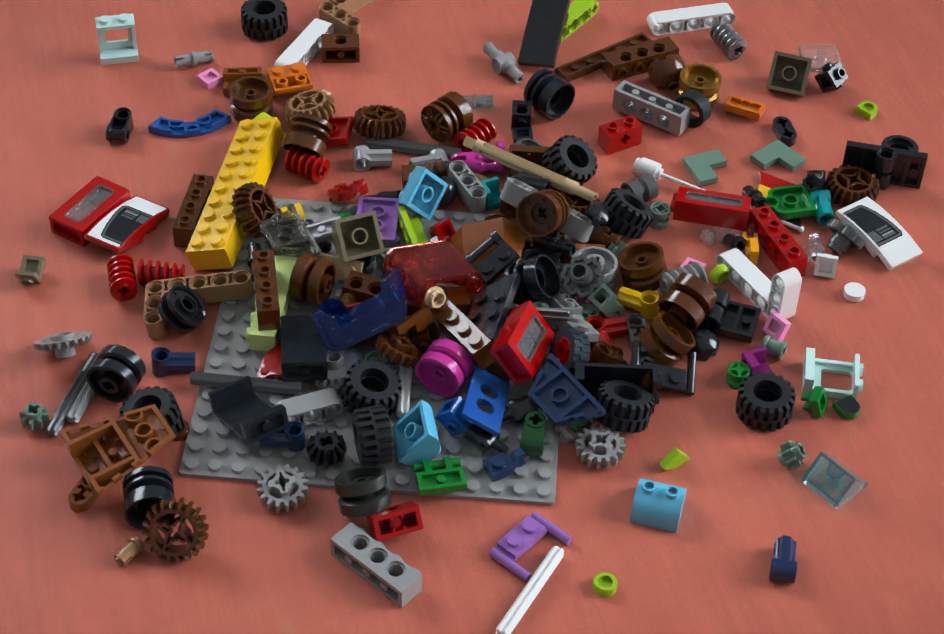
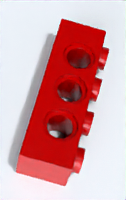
M766 205L750 209L747 229L753 237L754 233L758 234L759 245L778 271L782 272L794 267L800 272L801 277L805 276L808 256L770 206Z

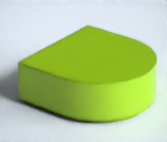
M864 101L855 107L854 113L870 121L877 115L878 106L873 102Z

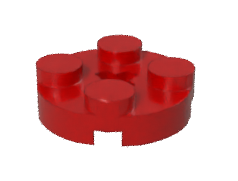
M365 179L353 181V184L348 186L346 183L337 184L334 188L327 190L329 202H341L353 199L358 192H360V196L365 195L369 190Z

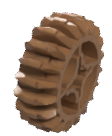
M312 88L308 91L298 92L297 95H292V98L288 99L287 103L284 104V116L289 125L292 122V115L297 112L313 114L327 121L336 113L335 99L331 92H328L326 89L321 90L317 88L314 90Z

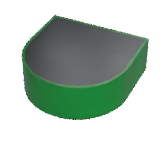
M852 395L833 402L832 408L840 417L854 419L859 415L860 404Z

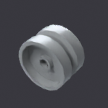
M596 246L583 247L576 251L573 257L585 255L587 259L591 257L596 258L603 267L601 273L605 276L604 284L614 291L618 267L616 256L610 250Z

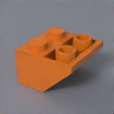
M304 62L266 68L267 81L272 86V98L298 94V92L301 93L313 88Z

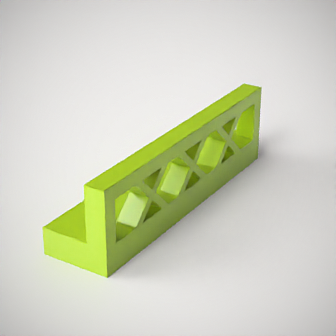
M398 206V226L413 265L427 279L440 277V270L431 252V247L419 216L409 217L405 206Z

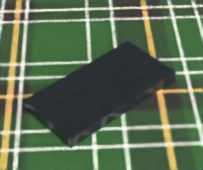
M570 0L532 1L517 61L519 65L545 68L555 67Z

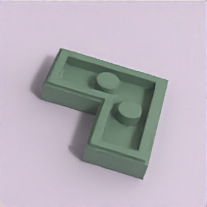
M778 139L750 155V161L763 170L778 162L793 172L806 164V158Z
M719 149L683 157L682 163L698 186L701 187L717 183L718 176L713 169L725 167L727 160Z

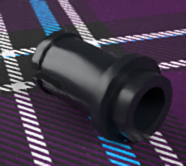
M726 234L723 237V244L731 249L737 248L740 251L744 250L746 242L743 237Z

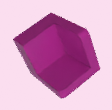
M765 346L742 352L741 362L746 363L750 367V377L753 373H773L766 362L768 349Z

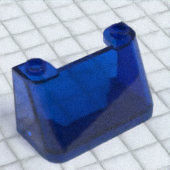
M398 266L383 274L380 281L382 288L379 294L350 309H347L342 300L338 298H330L317 306L310 317L329 350L333 352L342 351L405 320L408 314V305L403 275Z

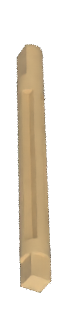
M466 136L463 145L471 148L473 152L515 171L550 179L552 187L572 196L577 195L591 202L598 199V193L580 186L578 182L483 140H475Z

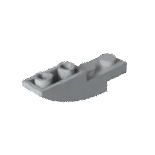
M559 290L555 298L547 300L550 308L572 310V319L570 321L554 320L559 330H562V328L581 330L585 332L590 342L599 341L600 333L583 318V308L566 291Z

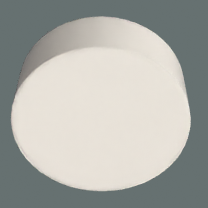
M850 282L845 285L843 296L848 301L860 302L864 299L866 290L863 285Z

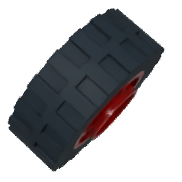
M562 328L553 337L549 354L552 353L574 376L575 362L588 363L590 359V341L588 336L581 330Z

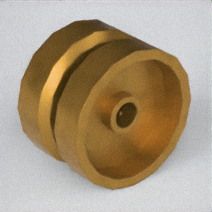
M691 64L684 67L679 76L677 97L688 89H694L704 94L710 102L711 108L714 107L719 98V89L722 81L721 74L712 66L705 64ZM685 101L686 106L690 107L692 110H697L695 105H693L689 101Z

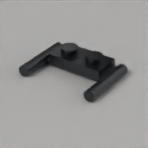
M634 341L632 343L631 365L657 366L658 375L662 376L661 390L686 393L689 396L695 395L696 352H688L687 370L647 362L640 364L641 342Z

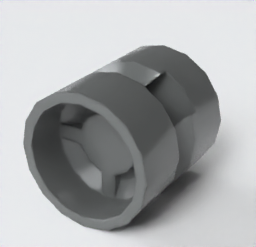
M648 173L624 182L621 185V189L637 195L645 202L657 198L659 194L656 180Z

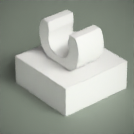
M817 253L814 275L835 279L838 256Z

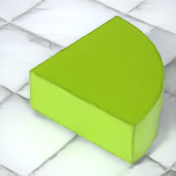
M674 447L660 461L659 465L664 470H673L686 463L690 458L686 453Z

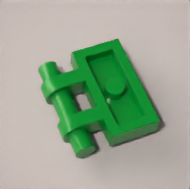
M449 456L443 457V460L430 461L425 459L420 463H413L419 496L467 490L460 458L451 459Z

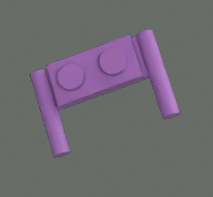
M533 512L531 516L528 515L497 542V547H493L490 550L489 556L522 580L528 582L532 574L515 561L545 536L547 532L566 545L572 542L573 537L537 512Z

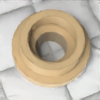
M438 286L431 287L425 295V304L430 308H440L445 303L446 295L442 288Z

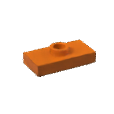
M731 94L723 105V111L757 121L760 120L766 108L765 104Z

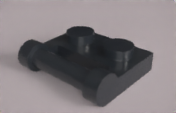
M495 230L470 255L466 254L462 258L465 264L487 286L497 279L510 263L516 262L520 258L519 254ZM495 243L498 245V247L495 250H493L487 257H485L479 264L475 263V261Z

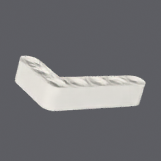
M737 248L716 256V265L725 264L730 269L728 279L755 307L762 308L761 313L767 319L771 312H778L785 319L795 315L802 283L800 272L796 268L792 267L773 275L771 282Z

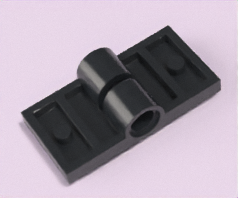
M847 140L842 166L846 167L849 164L853 167L856 165L859 168L864 167V170H871V174H875L876 179L879 180L880 190L888 189L890 184L920 189L928 153Z
M721 288L713 289L717 295V302L709 313L705 314V318L697 330L706 329L717 335L751 343L762 308L730 301V294L726 290Z

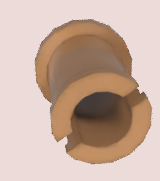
M138 536L130 537L127 540L128 543L114 555L115 561L120 566L126 567L138 553L141 554L144 551L145 543Z

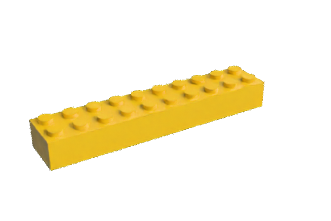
M277 117L240 121L186 249L187 257L194 271L233 268L247 232H243V227L238 226L239 222L235 219V213L232 212L234 209L231 204L234 201L232 196L235 194V190L246 183L257 182L265 187L284 138V133Z

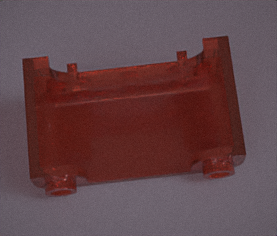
M440 240L394 247L385 255L383 292L415 304L425 303L424 298L427 291L439 283L465 286L466 291L471 294H476L483 289L482 275L451 242Z

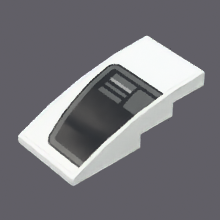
M865 197L836 211L844 225L848 224L856 230L858 236L866 243L865 247L872 257L876 258L879 256L888 271L919 257L923 253L905 229L869 197Z

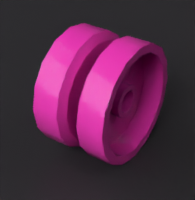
M441 338L433 341L415 365V374L419 382L431 393L442 397L455 395L473 371V361L466 349L457 342Z

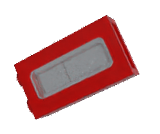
M96 176L49 216L51 232L85 247L90 241L85 240L84 235L110 210L130 198V191L125 187Z
M679 186L678 193L673 194L670 212H673V220L746 231L752 197Z
M531 300L512 309L490 352L516 386L534 378L555 333Z

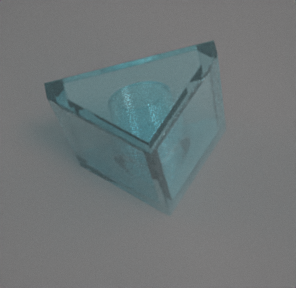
M822 451L801 479L804 484L836 509L868 485L867 481L833 455Z

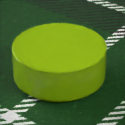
M725 264L717 265L710 272L709 279L714 284H721L729 277L730 269Z
M602 572L594 577L592 588L594 593L600 597H611L617 591L618 581L614 575Z

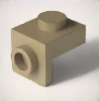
M23 254L20 270L15 271L16 277L25 285L41 284L46 259L44 257Z

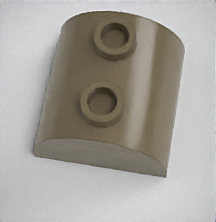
M775 51L766 88L804 96L813 59Z
M375 210L332 221L333 242L342 262L385 252Z

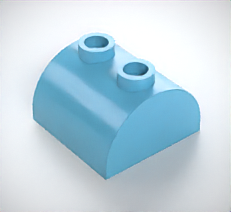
M416 165L413 172L409 174L408 182L404 190L400 192L397 203L400 206H405V209L430 221L449 184L428 169Z
M420 400L392 426L398 462L405 465L420 463L425 459L431 461L441 451L432 407L427 402Z
M640 478L633 500L630 522L676 533L687 489Z

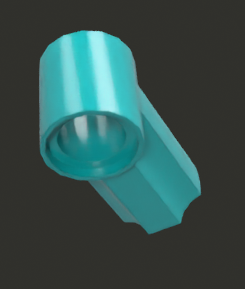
M808 191L817 209L816 222L821 226H826L831 219L835 218L831 207L830 191Z

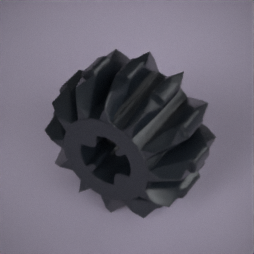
M326 429L324 433L317 431L315 436H310L306 450L310 463H315L317 468L324 465L327 469L329 465L336 467L338 462H343L347 446L345 445L343 435H338L336 431L329 433Z

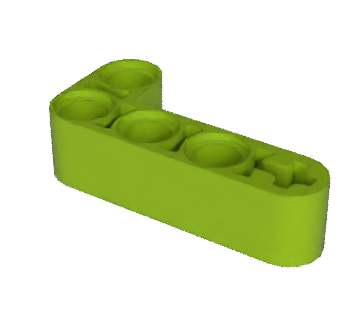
M574 0L570 3L561 41L597 13L599 9L598 1Z

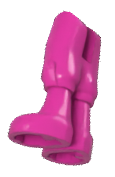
M504 141L497 142L496 147L505 150ZM461 152L452 154L450 157L451 162L455 160L463 161L472 172L474 171L478 174L487 172L506 174L507 172L506 166L475 152Z

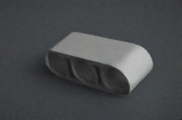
M460 160L450 162L448 177L455 181L457 195L470 211L474 213L483 212L486 209V188L466 163Z
M326 388L295 396L275 404V406L279 404L285 406L289 422L300 421L304 426L337 418L344 412V406L334 388Z

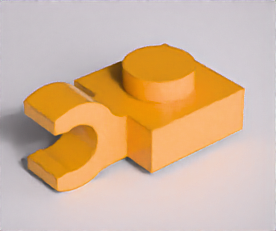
M743 232L742 237L746 242L744 255L757 267L759 256L758 234L754 233L753 238H748L746 232Z

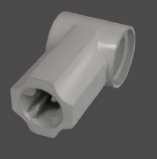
M359 145L353 150L354 168L357 171L364 172L371 167H392V149L370 150L365 145Z
M438 148L432 150L429 155L410 158L409 165L427 162L431 164L436 159L442 158L446 172H448L450 161L445 151Z

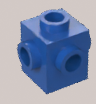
M461 396L445 401L435 417L452 436L461 433L466 434L473 425V423L461 417L465 402Z

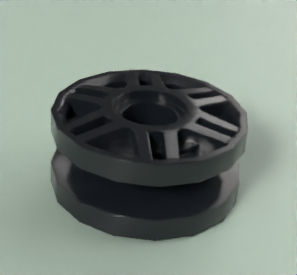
M175 285L158 301V310L163 321L178 333H191L197 325H200L206 319L207 310L205 303L188 286Z

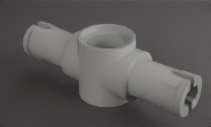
M487 42L483 46V52L491 58L493 70L497 74L503 72L505 75H509L516 84L523 82L525 75L516 67L514 55L511 52L504 53L498 50L491 42Z

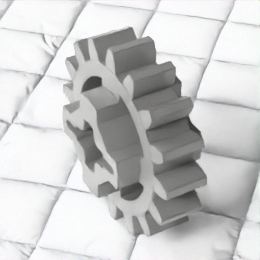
M602 424L599 428L591 425V430L583 428V434H577V439L575 440L576 456H581V462L588 461V467L595 464L597 469H600L601 465L609 469L610 463L616 466L618 460L623 459L626 444H624L625 439L624 437H619V431L613 433L610 428L604 429Z
M277 464L275 470L268 467V474L261 473V480H257V494L260 497L261 504L267 503L268 510L276 507L277 513L280 512L281 508H285V511L289 512V507L291 506L298 509V502L305 503V496L309 495L308 479H305L304 471L299 473L297 466L290 469L289 464H286L285 468H281L280 464Z

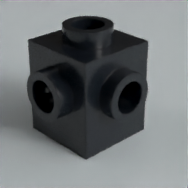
M840 61L834 64L829 62L821 67L822 71L814 76L823 93L841 88L844 85L843 82L849 78Z

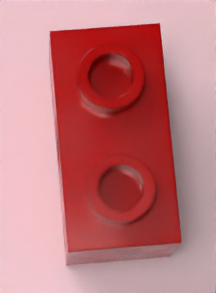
M633 115L600 125L597 144L607 155L640 145L643 125Z
M412 501L394 505L378 513L366 516L370 536L376 541L424 529L419 505Z

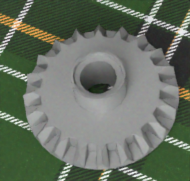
M68 331L56 333L35 340L33 342L34 349L40 351L55 350L56 358L71 357L76 355V346L83 345L92 339V332Z
M356 348L327 350L328 380L310 381L323 389H341L349 367L351 368L353 363H359V360L364 358L361 353L357 352Z

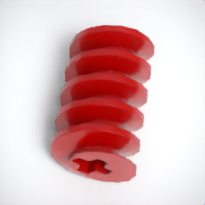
M480 118L456 133L453 137V142L456 148L462 149V152H473L471 148L463 145L466 136L488 143L491 139L496 138L497 131L493 123L488 119Z
M292 146L286 153L284 166L289 172L299 174L301 177H306L319 183L327 176L330 162L329 160L324 161L321 157L317 158L314 154L310 156L309 152H303L301 149L297 150L296 147Z
M118 254L111 257L107 262L110 294L118 301H129L138 292L136 289L137 283L133 259L127 254Z
M140 259L138 264V280L141 286H146L147 283L154 280L185 277L184 264H182L180 269H178L177 263H174L172 268H169V262H165L164 267H161L160 261H157L156 265L153 266L152 260H148L147 265H144V259Z

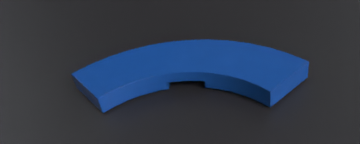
M215 109L203 117L196 118L194 122L184 123L183 120L159 117L148 128L150 133L163 137L191 138L206 135L223 128L231 122V116Z

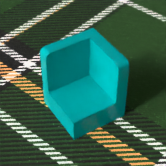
M493 177L480 181L487 190L485 210L489 212L500 209L501 193L499 192V178Z

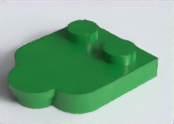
M803 184L771 188L768 191V196L765 197L768 200V204H765L770 206L779 219L787 220L816 216L817 209L807 188Z

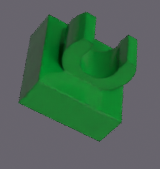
M815 386L812 393L804 392L801 397V401H807L803 406V410L811 411L813 418H822L828 402L824 386Z

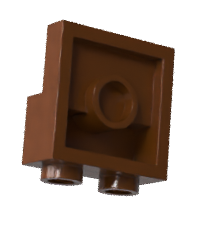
M404 300L396 301L368 320L370 328L395 335H403L408 330L421 332L433 322L429 306Z

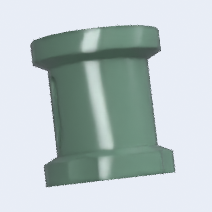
M766 335L761 347L765 346L769 354L776 356L781 361L786 353L788 343L785 341L783 343L772 339L770 335Z

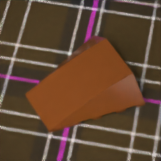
M500 217L461 225L447 242L462 284L469 288L470 304L473 302L476 293L488 286L465 264L462 258L466 254L470 255L495 230L519 254L520 258L516 262L522 260L521 254L525 248V237L527 234L520 229L517 222ZM495 243L483 255H481L475 261V263L479 264L485 257H487L493 250H495L498 247V245ZM503 272L497 279H495L491 284H493V283H495V282H497V281L503 279V278H504V272Z
M155 404L124 412V416L113 418L109 416L103 418V422L89 425V422L80 424L78 429L68 431L66 428L59 430L76 467L92 493L96 496H100L124 478L130 471L138 468L176 437Z

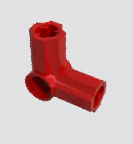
M592 315L587 318V322L600 333L599 340L613 345L609 337L628 333V321L625 316L603 319L600 316ZM590 342L591 347H593L597 342Z

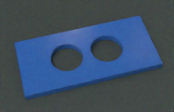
M475 366L461 417L498 436L511 384L486 370L480 371ZM480 387L490 389L495 394L496 399L484 395ZM480 401L487 404L491 408L492 414L483 412L476 402Z

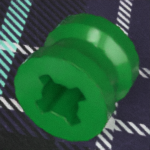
M740 361L730 363L726 377L727 385L738 390L741 381H744V378L749 376L750 367Z

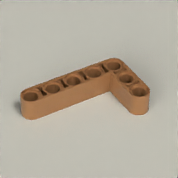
M325 0L319 4V19L333 23L334 33L359 34L360 40L361 20L352 14L375 0Z
M246 270L160 279L149 282L145 287L143 313L148 337L158 340L167 334L168 325L159 314L158 301L173 286L179 284L188 286L201 297L205 304L250 298L255 292L251 274Z

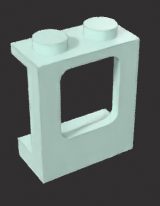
M133 13L95 17L101 65L138 62L139 55ZM127 28V39L106 40L105 31Z
M806 347L803 361L802 394L804 392L812 393L815 386H821V372L850 375L852 378L851 390L824 388L826 397L842 399L852 395L856 399L858 392L862 393L863 379H860L863 374L864 364L860 363V354H855L853 363L815 358V348Z

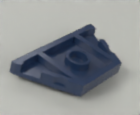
M550 353L547 356L545 367L543 370L540 369L536 382L532 384L528 391L529 398L556 427L604 416L606 411L601 404Z

